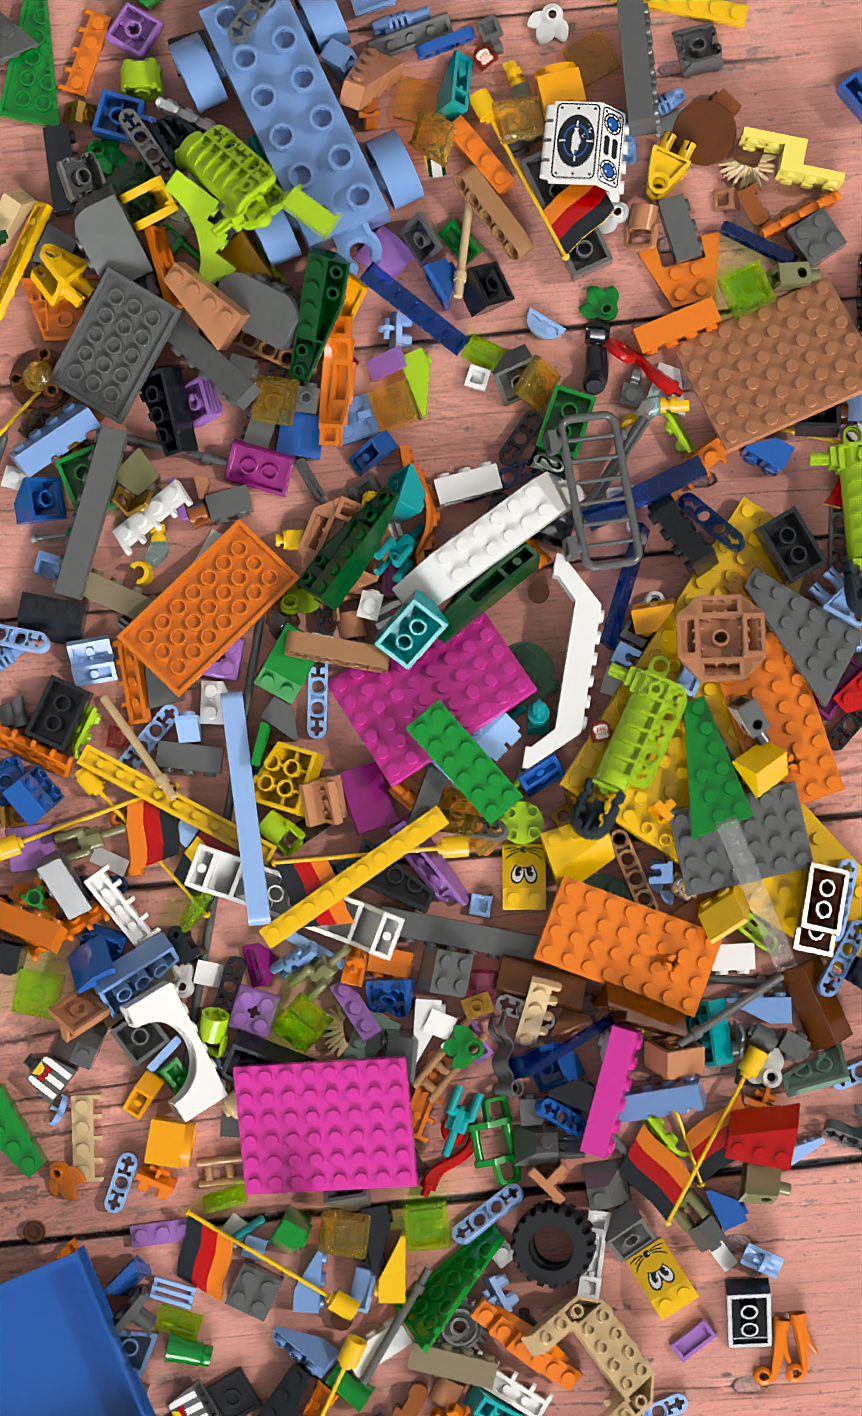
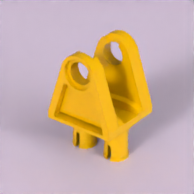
M664 131L658 146L654 144L649 159L646 195L648 199L654 202L664 199L686 176L691 164L689 159L696 148V145L691 142L687 150L689 140H684L678 155L670 152L677 136L672 133L667 141L669 131ZM653 185H660L662 188L658 189ZM651 191L660 195L654 196Z
M161 175L118 196L122 204L147 191L154 195L158 203V210L133 223L136 232L178 211L173 199L174 196L164 188L166 184Z
M44 244L40 250L39 257L45 265L39 264L32 269L30 273L31 280L52 306L65 298L76 308H79L85 301V296L91 299L97 288L84 278V272L88 265L86 260L54 244ZM45 252L53 254L55 258L48 256ZM37 272L44 273L46 277L40 276ZM76 289L80 290L85 296L76 291Z

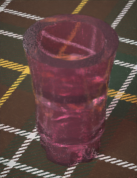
M488 969L471 970V996L488 991L495 1006V990L499 972ZM493 1012L477 1018H490L493 1016Z

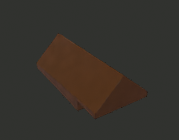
M809 862L792 945L793 950L802 954L825 957L833 956L835 937L839 936L841 932L850 871Z
M502 955L495 991L526 999L532 976L562 984L560 991L552 990L551 996H555L558 999L557 1004L552 1006L580 1012L586 988V977L566 972L562 968L545 962Z
M819 956L780 972L784 976L782 981L786 987L787 994L791 997V1003L814 1052L838 1045L853 1035L836 994L832 997L821 996L817 991L816 985L824 970ZM830 982L823 984L826 988L825 992L831 991Z
M605 981L594 1001V1008L613 1012L611 1018L613 1022L668 1037L687 1036L683 1012L608 981Z

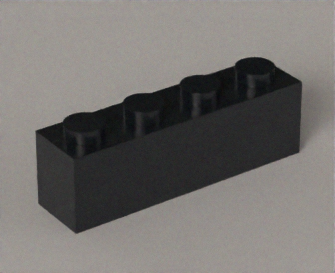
M68 124L44 127L43 135L53 211L57 217L73 215L74 207L78 201L71 203L67 199L57 171V161L78 156L77 151L74 152L73 144H76L75 131H71Z
M494 492L487 513L509 496L504 493ZM563 514L530 539L563 549L562 540L571 536L574 519L568 514Z

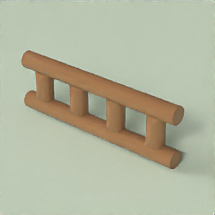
M465 1017L459 1025L469 1027L472 1022L468 1021L467 1017ZM483 1031L478 1036L473 1032L474 1038L481 1040L482 1043L489 1037ZM454 1032L451 1034L450 1038H454ZM474 1044L470 1045L469 1051L476 1053L478 1050L477 1046ZM441 1047L417 1074L414 1083H410L415 1089L420 1084L430 1092L427 1099L432 1103L435 1102L461 1070L456 1068L449 1069L441 1062V1059L446 1055ZM434 1068L444 1075L437 1086L426 1078Z
M242 1153L196 1159L197 1168L204 1167L205 1180H199V1189L245 1183L244 1175L235 1176L234 1163L242 1162ZM225 1164L227 1177L214 1179L212 1166Z

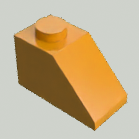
M675 598L632 605L631 614L635 634L647 637L657 632L674 609Z
M147 1069L135 1085L122 1109L140 1120L160 1091L165 1080Z

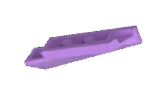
M411 812L389 830L392 835L406 827ZM429 837L415 848L433 847L436 844ZM438 850L406 853L404 855L405 859L425 884L435 892V896L439 901H455L461 903V906H465L471 896L446 859H443V855H438Z

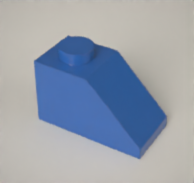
M385 430L371 437L348 461L361 477L388 458L399 446L389 432Z
M704 1188L724 1232L748 1221L745 1215L749 1212L744 1202L739 1203L736 1197L715 1189Z

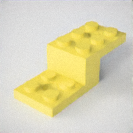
M744 127L738 146L743 147V150L749 152L759 150L764 151L763 153L779 154L775 180H780L781 184L791 185L795 183L800 184V187L805 189H813L815 187L820 188L822 192L826 193L829 191V193H833L839 190L844 182L845 173L803 165L808 139Z

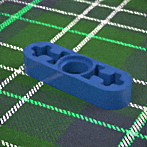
M472 26L464 27L419 45L415 52L418 59L423 61L473 41L476 35Z
M539 1098L536 1101L534 1110L537 1116L570 1135H584L587 1125L584 1117L579 1116V1114L551 1098ZM544 1105H545L546 1108H548V1109H550V1110H552V1111H551V1112H547L546 1109L544 1108ZM560 1111L564 1113V1120L561 1123L558 1120ZM571 1122H576V1125L578 1126V1128H577L576 1126H574L573 1124H570V1123H571Z

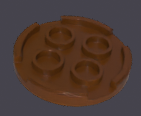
M711 100L693 102L682 109L674 122L673 134L677 136L674 145L679 152L683 141L689 140L687 150L691 142L696 145L689 159L692 164L699 166L716 164L725 159L734 148L737 135L735 119L732 113L720 103Z

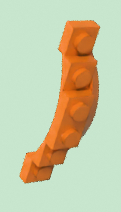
M338 316L324 350L318 426L320 430L319 445L342 447L343 428L347 426L349 406L353 404L356 363L353 362L355 340L351 339L353 317Z
M408 444L400 445L398 450L402 469L408 464L414 463L413 450H409ZM420 464L413 466L426 493L423 500L425 503V530L422 540L414 552L416 567L428 557L424 552H431L432 546L435 545V537L432 531L437 529L438 523H441L439 510L435 511L434 505L437 502L436 489L432 490V485H427L425 471L420 469Z
M482 1297L469 1313L470 1317L484 1326L489 1334L503 1343L508 1351L537 1373L541 1372L551 1381H556L568 1391L582 1377V1371L571 1364L570 1359L556 1344L545 1354L533 1357L520 1339L533 1326L499 1305L492 1304L485 1297Z

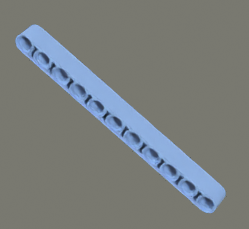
M242 691L220 693L249 926L271 924Z

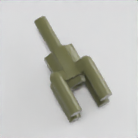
M125 823L100 831L98 825L89 829L78 827L55 835L54 839L56 844L71 839L75 840L78 851L65 855L69 862H73L92 855L94 849L105 846L104 839L126 832L127 828Z
M344 945L331 957L323 955L321 958L314 957L288 981L289 986L294 988L306 976H309L310 980L316 983L303 997V1001L309 1004L334 980V974L339 970L337 963L351 951L350 947Z
M688 1188L673 1216L685 1232L691 1229L694 1224L684 1211L687 1207L691 1205L702 1219L711 1211L693 1188Z

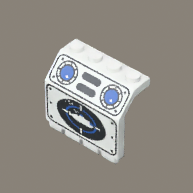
M555 101V105H547L543 138L545 142L542 147L541 160L543 162H541L540 178L547 179L548 183L597 185L610 192L611 202H619L620 194H624L625 181H621L622 174H626L627 166L623 158L624 155H628V142H625V136L630 134L629 122H626V114L603 102Z

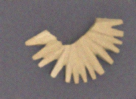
M762 153L757 165L754 166L740 163L731 157L718 163V166H725L720 172L721 174L726 172L723 178L728 176L727 182L734 177L732 186L740 179L739 189L741 190L743 187L744 189L747 188L748 184L750 186L754 183H758L761 187L762 183L759 176L768 181L769 178L763 172L773 173L774 170L770 168L775 167L774 164L766 161L775 159L777 156Z
M337 1003L338 1013L329 1008L328 1010L331 1013H325L329 1017L323 1016V1019L330 1022H321V1024L325 1025L321 1027V1030L331 1031L322 1035V1038H330L325 1042V1045H329L328 1049L332 1048L330 1051L332 1053L338 1050L336 1056L339 1057L349 1044L346 1026L348 1019Z

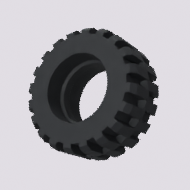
M546 1200L543 1204L540 1202L535 1204L523 1214L511 1236L513 1238L510 1243L511 1250H514L512 1258L514 1262L519 1264L517 1269L520 1273L524 1271L527 1274L526 1279L530 1282L532 1279L538 1281L537 1285L541 1287L544 1284H548L550 1289H556L557 1285L563 1288L568 1286L570 1282L575 1283L585 1274L596 1252L597 1245L595 1240L597 1238L596 1233L592 1232L593 1224L590 1220L587 1221L585 1219L586 1214L582 1210L579 1213L575 1210V1205H564L565 1201L560 1205L557 1202L553 1203L552 1200ZM543 1226H556L563 1229L572 1240V1255L563 1262H553L545 1259L536 1249L534 1243L536 1232Z

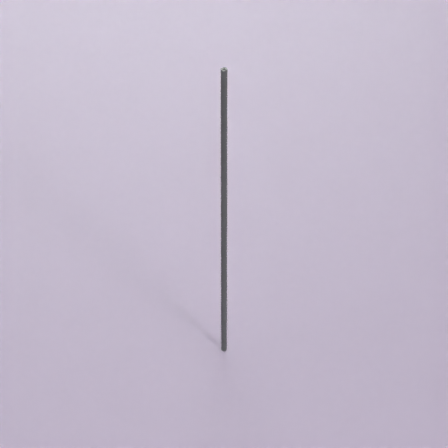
M262 616L255 623L243 695L246 727L265 616ZM231 776L223 818L229 821L232 819L234 807ZM219 896L215 897L209 909L210 917L206 918L202 945L205 946L208 953L199 959L208 962ZM195 983L190 1021L197 1025L204 985ZM185 1044L182 1065L188 1071L189 1053Z

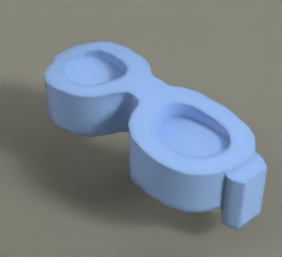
M663 883L649 884L652 890L661 894L665 903L670 905L674 903V895L671 891L662 890Z
M61 1094L62 1100L59 1108L54 1105L51 1106L50 1109L56 1111L57 1114L52 1122L50 1121L48 1124L55 1126L63 1117L68 1105V1096Z

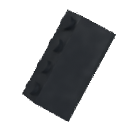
M238 1029L219 1076L234 1081L233 1067L235 1065L319 1060Z

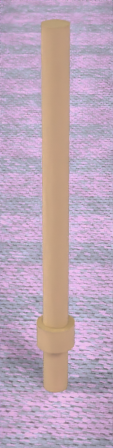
M466 200L457 271L454 272L453 279L455 282L454 297L457 299L462 298L463 286L467 279L465 269L473 209Z
M108 695L102 696L100 698L101 702L155 777L157 786L164 790L171 801L176 799L178 795L169 784V778L166 774H162Z

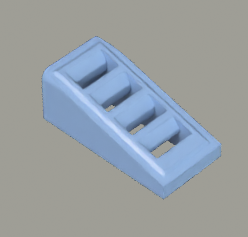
M816 1135L796 1142L791 1166L822 1145L825 1141L821 1135Z

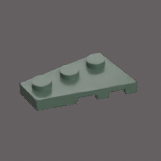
M369 1010L382 1029V1033L363 1043L354 1030L348 1042L349 1045L341 1059L374 1058L382 1049L380 1047L381 1035H384L385 1029H400L403 1024Z
M842 1042L826 1052L824 1050L817 1054L818 1057L808 1063L803 1062L783 1074L787 1097L851 1081Z

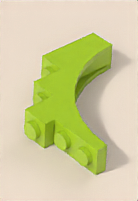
M176 169L164 188L179 201L188 213L195 228L200 247L199 274L217 287L215 285L216 281L220 283L225 276L235 273L234 271L236 270V266L216 252L218 249L222 251L229 241L226 239L228 234L225 232L216 238L210 230L215 224L208 220V217L211 216L213 218L220 209L218 206L220 201Z

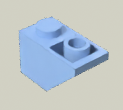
M182 711L180 716H175L179 743L202 742V728L199 715H195L193 711Z

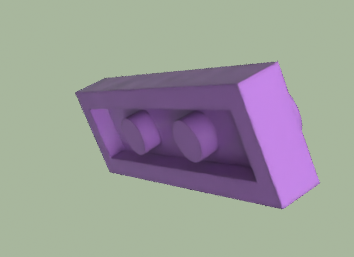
M338 982L329 987L333 997L363 1043L382 1033V1029L354 986Z
M188 1217L130 1225L132 1248L184 1241Z

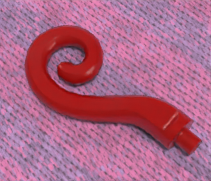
M612 337L605 340V347L616 358L628 364L635 362L649 380L669 397L672 394L679 398L681 397L684 390L678 387V381L666 375L622 341Z
M448 1115L441 1124V1135L445 1141L450 1131L444 1128ZM470 1132L465 1146L460 1151L436 1162L427 1170L419 1184L423 1187L420 1193L421 1196L428 1198L431 1191H436L441 1177L446 1172L466 1161L474 1153ZM458 1133L454 1145L461 1144L466 1135Z

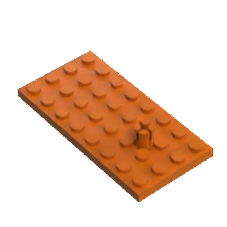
M238 519L117 635V639L179 698L296 584L300 577Z
M772 632L766 633V658L745 681L717 683L725 706L743 694L756 698L771 726L766 730L770 737L769 742L787 751L788 775L775 785L795 781L801 805L845 790L812 690L809 689L806 680L795 668L786 650L781 647L778 638ZM726 706L741 754L757 744L755 738H750L743 733Z
M562 875L532 958L602 984L608 981L661 1002L686 1015L695 1017L723 938L712 944L704 928Z

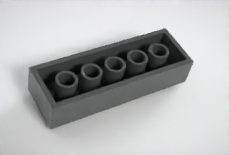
M617 0L628 122L632 137L658 134L657 126H661V118L658 108L659 98L656 88L657 78L654 68L655 57L652 47L653 37L650 27L651 17L648 3H644L643 0Z
M542 151L520 160L519 167L544 211L553 199L571 184L548 183L547 179L540 178L541 162H543L541 160ZM597 227L569 253L570 258L567 261L563 260L572 282L611 265L613 258L599 227ZM555 243V245H556V247H557V249H558V251H559V254H560V256H561V258H562L563 256H562V254H561V252H560V250H559L557 244Z

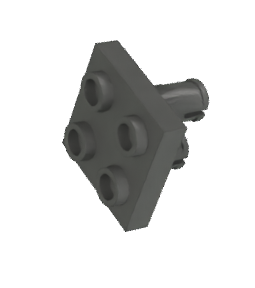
M143 1284L140 1289L136 1287L129 1296L128 1304L126 1306L122 1304L115 1313L116 1316L113 1320L119 1334L132 1321L146 1333H149L154 1327L157 1317L143 1306L148 1300L150 1289Z

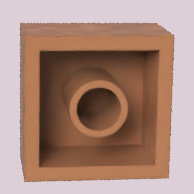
M666 1036L644 1040V1066L669 1080L677 1079V1076L682 1075L694 1076L696 1073L704 1071L705 1046L693 1040L684 1047L679 1048L676 1041L681 1037Z

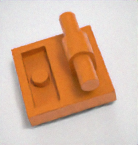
M426 766L388 790L410 812L426 772ZM445 784V786H444V789H443L442 794H443V793L447 790V788H448V786H447L446 784Z

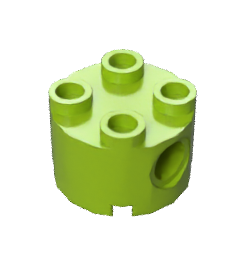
M146 58L144 61L127 59L122 62L123 66L120 68L121 94L141 99L145 103L154 102L157 100V96H163L162 67L157 64L156 59Z
M519 801L501 816V821L509 829L507 839L516 844L533 842L540 836L543 830L544 820L542 813L537 806L529 802Z

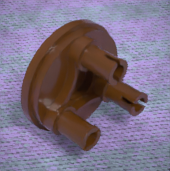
M40 347L24 353L17 359L11 370L9 380L15 398L22 405L36 391H39V388L50 377L49 375H51L61 356L59 352ZM50 382L49 386H46L44 390H40L41 393L27 408L36 412H50L65 404L71 395L59 388L55 383Z

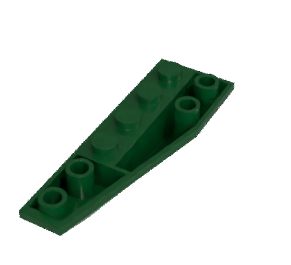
M315 248L308 253L289 378L310 382L344 305L351 262L337 252Z
M384 487L320 549L306 570L301 574L296 584L321 603L336 611L373 558L389 526L400 495Z
M524 542L456 592L441 612L449 625L437 638L443 644H446L535 572L539 568L540 555L527 542Z

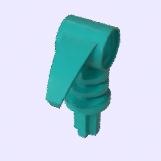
M540 693L533 694L532 704L528 709L527 735L549 734L550 711L546 704L542 702Z

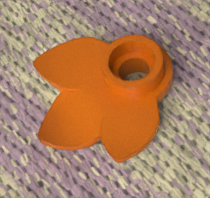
M64 1161L53 1162L48 1169L50 1176L48 1188L51 1194L56 1197L61 1193L67 1200H76V1185L85 1182L86 1177L76 1166H68Z

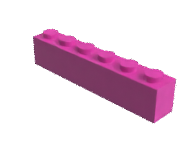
M620 1023L612 1025L580 1151L604 1159L614 1152L616 1141H613L621 1126V1120L618 1119L620 1112H624L627 1100L624 1097L632 1084V1079L629 1077L631 1070L634 1071L637 1065L638 1058L635 1057L637 1049L640 1050L643 1042V1037L640 1036L642 1030Z

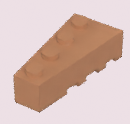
M364 48L344 80L339 104L361 110L370 104L373 98H379L383 91H390L392 85L395 87L399 85L405 61L382 54L374 48Z
M175 262L164 278V282L218 351L227 350L251 314L185 262Z

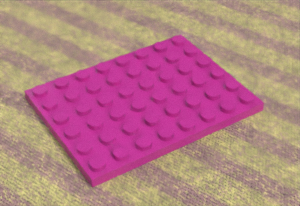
M485 612L446 644H443L436 638L409 670L390 657L388 672L378 673L348 668L328 682V688L392 787L433 761L406 730L405 726L435 700L439 699L465 730L472 735L538 691Z
M406 1056L235 1065L233 1067L246 1195L414 1187L418 1185Z

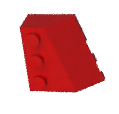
M800 1103L731 1111L723 1151L724 1157L790 1171L799 1127Z

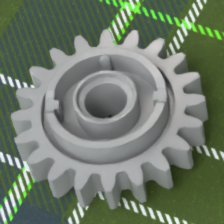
M466 1295L437 1337L439 1338L436 1342L437 1344L447 1342L452 1344L453 1348L461 1349V1347H467L471 1349V1347L479 1350L477 1342L485 1343V1338L481 1335H488L487 1329L483 1328L484 1326L470 1317L469 1314L476 1305L475 1298L469 1303L468 1295ZM456 1321H463L466 1324L465 1328L462 1330L455 1329L453 1325Z

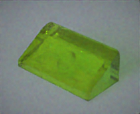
M472 334L463 351L462 358L493 372L508 350Z
M197 891L179 918L180 928L183 933L194 927L214 895Z
M241 1184L204 1194V1213L208 1214L246 1204L248 1196L246 1195L245 1185Z
M162 1304L155 1329L166 1333L172 1332L196 1341L203 1315Z

